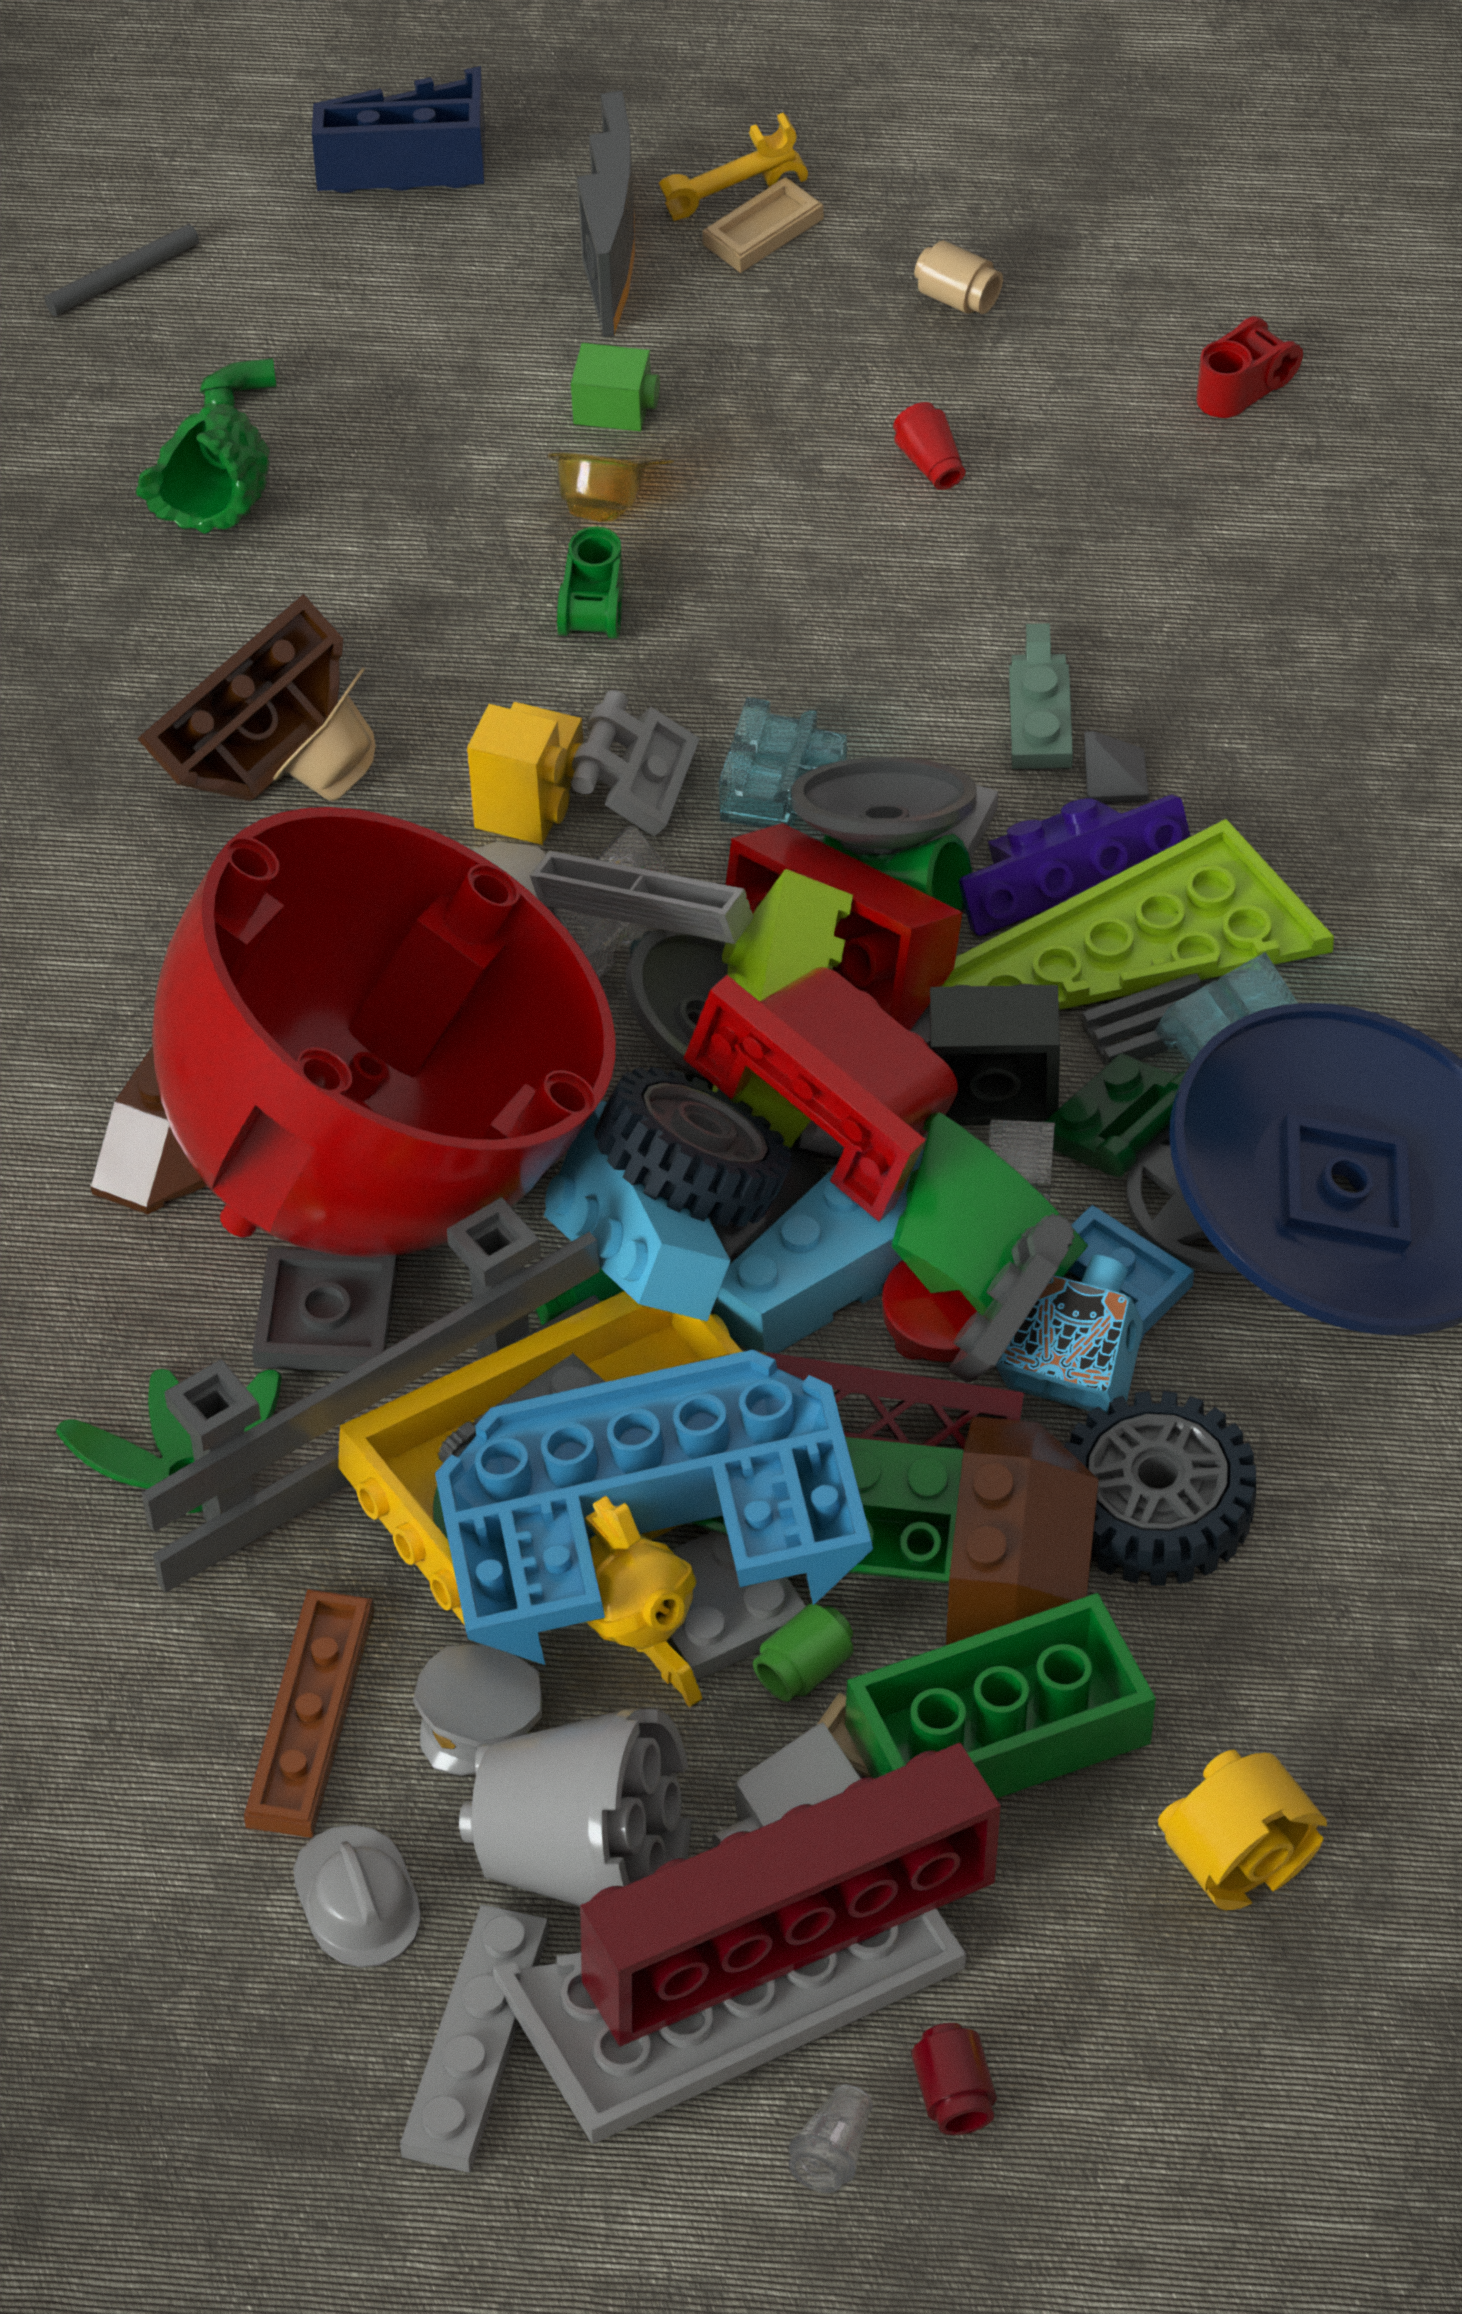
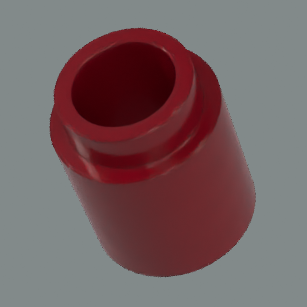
M943 2023L926 2030L921 2036L922 2040L913 2047L911 2056L928 2117L936 2121L939 2131L946 2135H963L982 2129L994 2119L992 2106L995 2104L997 2096L980 2035L974 2030L963 2028L958 2023Z

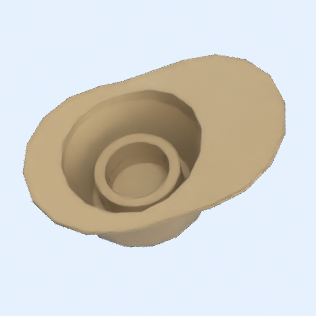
M364 667L354 678L324 724L283 764L273 777L274 781L281 779L288 773L325 799L335 801L340 799L365 775L373 763L376 748L374 733L349 697V694L365 671Z

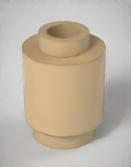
M944 240L939 241L933 247H927L923 250L917 260L914 275L918 279V289L921 293L967 314L975 311L981 314L987 313L995 304L1003 283L1002 273L994 269L991 261Z

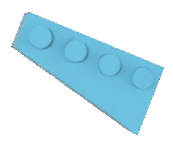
M601 1100L568 1148L559 1175L554 1176L549 1183L545 1197L546 1210L544 1216L570 1241H574L590 1231L597 1239L599 1268L638 1304L708 1321L731 1260L708 1216L705 1221L692 1218L687 1208L683 1207L680 1212H677L667 1207V1199L661 1196L656 1200L643 1193L644 1185H631L622 1177L625 1170H614L607 1162L609 1155L601 1154L597 1147L599 1141L594 1136L596 1125L607 1103Z
M923 1149L921 1150L912 1171L920 1167L922 1155L924 1152ZM836 1166L829 1171L728 1266L714 1303V1314L723 1320L731 1339L747 1350L779 1353L832 1322L833 1313L849 1303L859 1300L863 1304L882 1293L883 1284L889 1273L902 1260L891 1245L899 1216L906 1209V1190L910 1175L895 1207L878 1222L830 1182Z

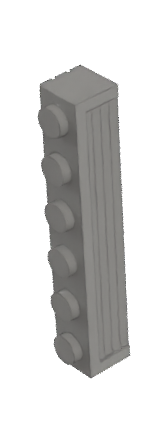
M550 850L529 875L537 898L545 906L735 944L753 920L752 911L749 909V901L746 899L747 895L743 888Z

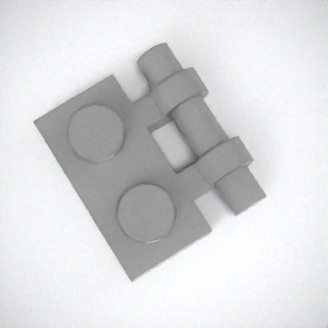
M610 690L605 694L603 702L596 705L592 710L587 723L590 731L586 743L579 745L572 761V768L575 772L571 780V786L578 793L590 794L593 792L597 781L601 780L611 787L604 805L650 835L656 836L667 826L700 738L651 706L636 719L625 712L628 704L627 696L620 691ZM613 741H617L626 747L623 758L609 751Z

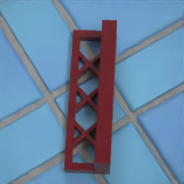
M758 1351L775 1359L777 1368L802 1380H805L810 1375L832 1385V1389L837 1390L834 1393L836 1403L851 1392L864 1394L880 1417L859 1433L844 1431L845 1437L941 1447L936 1445L950 1435L959 1449L964 1450L966 1440L958 1429L979 1413L1003 1416V1419L1020 1421L1024 1392ZM878 1397L902 1401L887 1411ZM915 1403L928 1404L944 1426L922 1444L909 1442L894 1421V1418ZM942 1407L966 1411L954 1420H951ZM886 1425L895 1439L872 1435Z

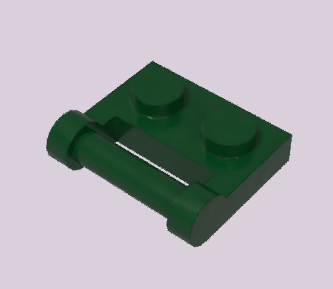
M1120 1053L1038 1127L1043 1146L1114 1177H1122L1135 1165L1136 1155L1170 1125L1174 1098L1186 1072L1182 1071L1177 1075H1173Z

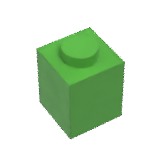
M581 343L571 380L573 424L641 432L647 409H656L660 392V376L651 374L650 350Z

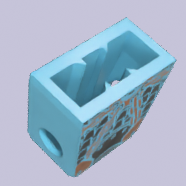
M1093 1255L1081 1282L1053 1275L995 1365L1009 1389L1087 1411H1092L1099 1406L1107 1415L1109 1402H1112L1113 1399L1123 1396L1127 1402L1143 1331V1321L1132 1299L1125 1294L1119 1293L1128 1273V1269L1122 1263L1108 1256Z

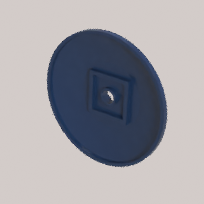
M1300 1003L1263 1009L1242 1017L1213 1036L1198 1052L1181 1080L1171 1111L1169 1136L1174 1170L1184 1199L1201 1229L1224 1258L1244 1277L1273 1298L1311 1318L1333 1326L1378 1335H1415L1447 1329L1462 1323V1059L1429 1036L1397 1020L1363 1009L1336 1004ZM1332 1175L1347 1177L1350 1184L1358 1192L1352 1193L1341 1189L1334 1182Z

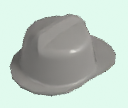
M347 1825L332 1827L314 1836L299 1851L293 1868L295 1888L311 1932L322 1951L339 1963L359 1968L381 1966L401 1956L415 1940L421 1918L418 1897L402 1855L392 1840L373 1828Z

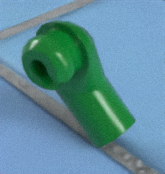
M273 358L230 363L205 377L200 386V393L205 396L204 406L208 403H214L218 405L227 404L234 407L233 392L277 387Z

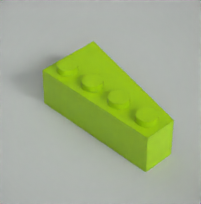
M785 869L754 911L753 920L736 943H725L722 961L728 964L727 975L758 1001H761L817 967H825L831 970L833 966L837 967L842 960L845 940L835 937L834 931L842 918L845 919L850 914L853 895ZM754 1072L748 1085L733 1099L729 1098L734 1103L743 1101L753 1108L752 1116L765 1117L771 1123L769 1130L779 1131L785 1139L783 1145L789 1146V1148L811 1121L810 1118ZM714 1085L712 1091L716 1092L718 1088Z

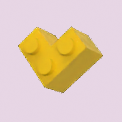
M513 702L510 709L488 704L467 746L474 828L543 845L553 823L560 824L568 809L569 790L575 772L572 768V761L577 748L584 743L582 718L518 702Z

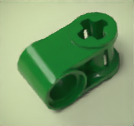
M599 526L587 527L571 537L568 545L564 581L560 585L558 595L557 632L559 636L568 637L571 631L606 633L609 639L619 638L624 588L622 550L619 537L608 528Z

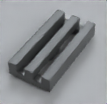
M1197 973L1183 976L1082 1012V1027L1105 1066L1120 1053L1140 1060L1220 1032L1223 1025V1016L1218 1008L1213 1010L1212 998L1208 991L1202 992L1201 980ZM1195 1012L1198 1014L1194 1017L1163 1027L1164 1023L1193 1014ZM1139 1032L1140 1034H1142L1140 1036L1125 1040L1123 1042L1110 1045V1042L1122 1039L1124 1037Z

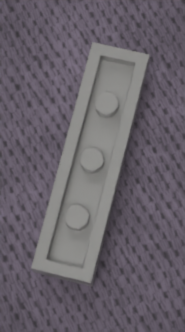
M480 1905L400 2142L402 2158L463 2172H471L519 2026L517 2018L505 2000L504 1993L493 1977V1965L518 1962L519 1969L538 1966L549 1934L547 1918Z

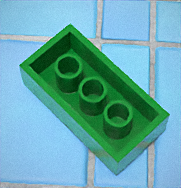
M1098 1593L848 1679L845 1726L873 1778H878L905 1766L920 1753L926 1751L938 1752L960 1742L997 1799L1151 1744L1156 1697Z

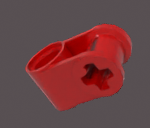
M1251 316L1245 319L1237 328L1217 341L1208 344L1202 350L1196 396L1198 407L1204 413L1218 418H1229L1241 414L1248 406L1271 391L1285 386L1294 377L1302 363L1303 349L1294 341L1284 342L1268 331V324L1259 316Z

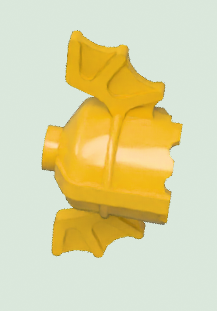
M604 1496L593 1503L595 1511L586 1516L584 1520L596 1534L588 1541L592 1545L591 1555L605 1618L587 1621L586 1623L595 1629L604 1640L633 1647L638 1652H644L661 1672V1677L667 1684L671 1682L683 1695L686 1704L691 1707L703 1699L689 1664L667 1643V1640L685 1622L691 1606L693 1589L697 1583L692 1566L676 1556L666 1544L651 1541L639 1534L626 1503L614 1506L609 1498Z

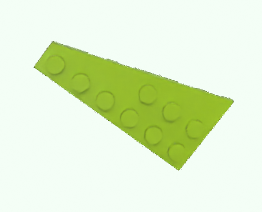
M1224 819L956 956L954 970L942 987H952L955 985H1058L1059 1010L1132 995L1189 974L1197 973L1200 980L1332 953L1334 936L1227 819Z

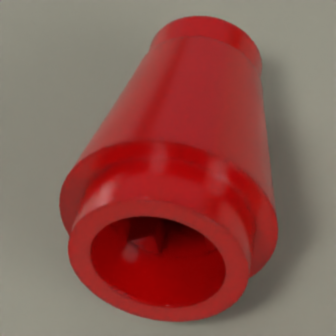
M930 402L916 403L903 410L893 423V429L896 432L894 437L895 444L933 483L937 490H946L957 485L964 478L966 470L962 465L945 412L936 409Z

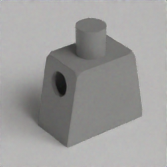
M824 1722L814 1726L738 1779L735 1784L736 1814L739 1822L712 1835L714 1847H717L722 1840L731 1834L740 1831L752 1832L780 1820L784 1814L794 1807L803 1804L815 1805L843 1793L848 1786L861 1779Z

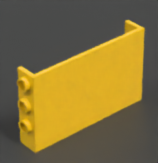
M623 1291L340 1425L338 1468L355 1488L365 1513L373 1520L379 1518L392 1534L395 1547L401 1558L409 1565L416 1564L428 1579L431 1591L438 1604L446 1611L452 1609L465 1625L449 1542L433 1522V1501L437 1488L435 1472L443 1464L439 1459L438 1453L440 1452L439 1448L443 1444L442 1442L447 1439V1436H450L453 1431L456 1432L466 1422H474L476 1418L487 1412L491 1407L496 1406L572 1353L604 1381L608 1382L743 1351L731 1339L725 1323L718 1315L710 1314L708 1321L640 1305ZM678 1526L646 1532L641 1535L652 1540Z

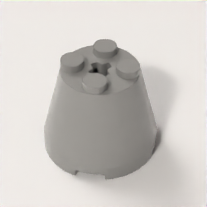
M624 1709L496 1743H481L475 1755L476 1779L472 1801H465L461 1807L459 1829L461 1838L465 1843H474L484 1877L580 1906L590 1901L594 1895L605 1888L626 1886L654 1874L660 1866L668 1861L677 1858L687 1859L691 1819L680 1818L682 1798L676 1773H684L688 1767V1762L678 1729L672 1719L659 1709Z

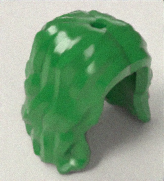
M208 403L201 409L199 414L193 413L181 422L173 437L161 447L157 465L142 471L139 475L136 495L146 501L147 508L150 512L155 513L158 519L174 521L178 527L184 530L196 529L203 534L210 533L215 527L221 530H228L237 525L242 516H247L251 512V506L262 497L261 492L265 490L267 484L266 475L269 471L270 461L268 456L270 449L261 438L258 428L251 425V421L245 413L227 404Z

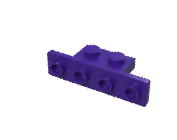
M1171 794L1122 814L1098 800L1091 798L1078 799L1065 804L1061 808L1060 814L1045 820H1025L1010 826L1006 831V835L988 841L993 865L962 876L959 879V887L970 929L975 934L982 936L1050 909L1191 837L1182 799Z

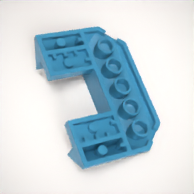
M756 1350L734 1353L491 1407L475 1425L477 1435L458 1457L451 1454L435 1472L468 1639L545 1665L539 1632L605 1618L590 1550L591 1544L588 1541L596 1534L584 1520L586 1516L595 1511L593 1503L604 1496H607L614 1506H619L623 1503L627 1504L639 1534L723 1516L740 1587L805 1573L813 1605L873 1550L832 1385L810 1375L805 1380H802L777 1368L775 1359Z

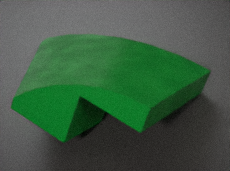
M941 1112L931 1113L925 1120L923 1130L929 1133L920 1167L911 1172L906 1190V1209L899 1216L891 1246L930 1293L960 1290L976 1311L983 1316L994 1299L986 1293L987 1289L1008 1262L1014 1264L1011 1249L1017 1240L1022 1237L1021 1234L1026 1232L1025 1230L1029 1227H1034L1046 1215L1050 1216L1052 1213L1059 1215L1060 1213L1023 1176L983 1142ZM1076 1231L1073 1232L1075 1236L1072 1240L1073 1244L1068 1247L1069 1251L1054 1274L1055 1276L1063 1277L1088 1247V1244Z

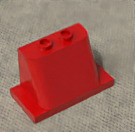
M817 967L761 1001H758L726 975L710 989L683 1058L731 1099L748 1085L752 1073H756L845 1147L830 1182L878 1222L895 1207L926 1139L922 1136L927 1132L923 1130L925 1120L931 1113L941 1112L945 1115L950 1110L958 1092L957 1080L951 1068L929 1048L921 1036L908 1031L880 1008L877 1001L871 995L858 990L840 974L825 967Z

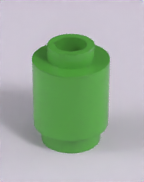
M808 1604L761 1644L760 1655L753 1660L754 1671L763 1686L776 1698L788 1702L796 1695L804 1697L853 1655L854 1650L851 1642L853 1630L846 1618L835 1608L830 1606L823 1608L817 1604Z

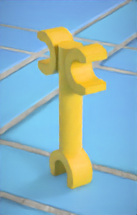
M784 113L777 115L779 128L772 135L763 136L757 124L750 126L749 134L757 149L750 154L692 179L682 174H672L663 178L658 184L667 200L665 205L673 221L692 215L699 206L700 199L762 173L768 187L778 182L779 177L787 171H795L800 182L807 180V168L800 155L793 150L797 135L788 116Z

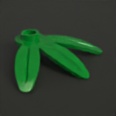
M157 1369L151 1374L148 1392L152 1435L162 1458H158L121 1437L76 1419L64 1420L56 1427V1433L60 1439L86 1465L102 1475L131 1486L148 1489L194 1462L190 1435L166 1405L164 1391L179 1383L172 1372L167 1369ZM271 1369L264 1370L246 1387L259 1403L261 1419L244 1428V1432L273 1416L281 1388L282 1376L280 1372ZM202 1505L198 1506L197 1508L193 1509L188 1513H198L203 1511Z

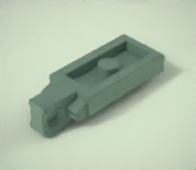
M1050 623L1026 624V655H1012L1011 665H1009L1012 769L1072 768L1069 664H1066V654H1051Z

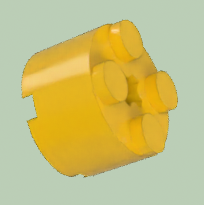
M1234 1749L1225 1751L1215 1757L1203 1771V1777L1206 1780L1198 1785L1186 1798H1181L1170 1804L1158 1818V1826L1165 1833V1840L1213 1903L1222 1910H1236L1252 1904L1253 1902L1246 1895V1892L1264 1882L1272 1891L1289 1882L1310 1862L1320 1849L1324 1838L1316 1830L1318 1825L1327 1827V1819L1275 1755L1263 1752L1241 1757Z

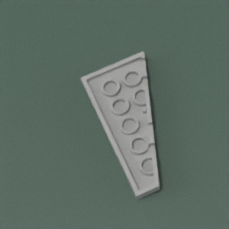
M935 1908L921 1916L894 1926L889 1930L853 1944L841 1951L621 2047L617 2044L582 1983L581 1952L556 1956L555 1964L519 1969L518 1962L493 1965V1977L504 1993L506 2002L593 2145L965 1969L966 1953Z

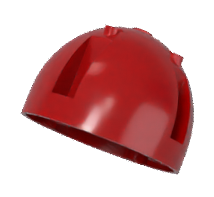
M315 807L280 812L260 819L230 839L208 869L171 938L159 975L154 1003L152 1042L155 1073L161 1102L173 1135L192 1167L211 1191L226 1204L220 1214V1222L229 1233L242 1238L253 1235L258 1227L266 1233L298 1247L340 1256L373 1258L403 1255L437 1247L448 1242L447 1228L502 1197L512 1208L536 1185L547 1169L566 1153L604 1097L612 1078L616 1058V1037L613 1018L605 992L596 972L568 930L539 899L507 872L455 840L403 819L352 808Z

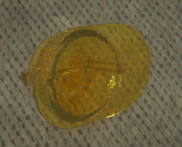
M575 453L547 454L548 459L557 462L559 492L561 498L567 502L570 513L575 517L597 522L613 521L621 516L626 509L633 506L648 465L674 463V459L662 458L613 459Z

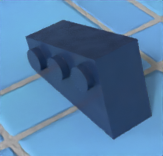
M481 66L464 69L465 79L434 86L431 77L414 81L415 90L383 97V92L379 88L313 103L312 143L317 191L334 190L340 193H350L358 189L390 188L403 191L423 186L463 188L470 184H484L485 116Z

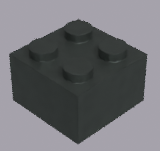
M1019 984L1016 986L955 985L952 987H930V1049L947 1063L954 1073L958 1084L957 1095L945 1116L960 1126L1041 1125L1059 1109L1060 1029L1058 985Z

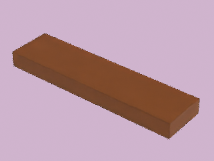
M307 1589L244 1812L246 1828L313 1838L374 1615L372 1598Z

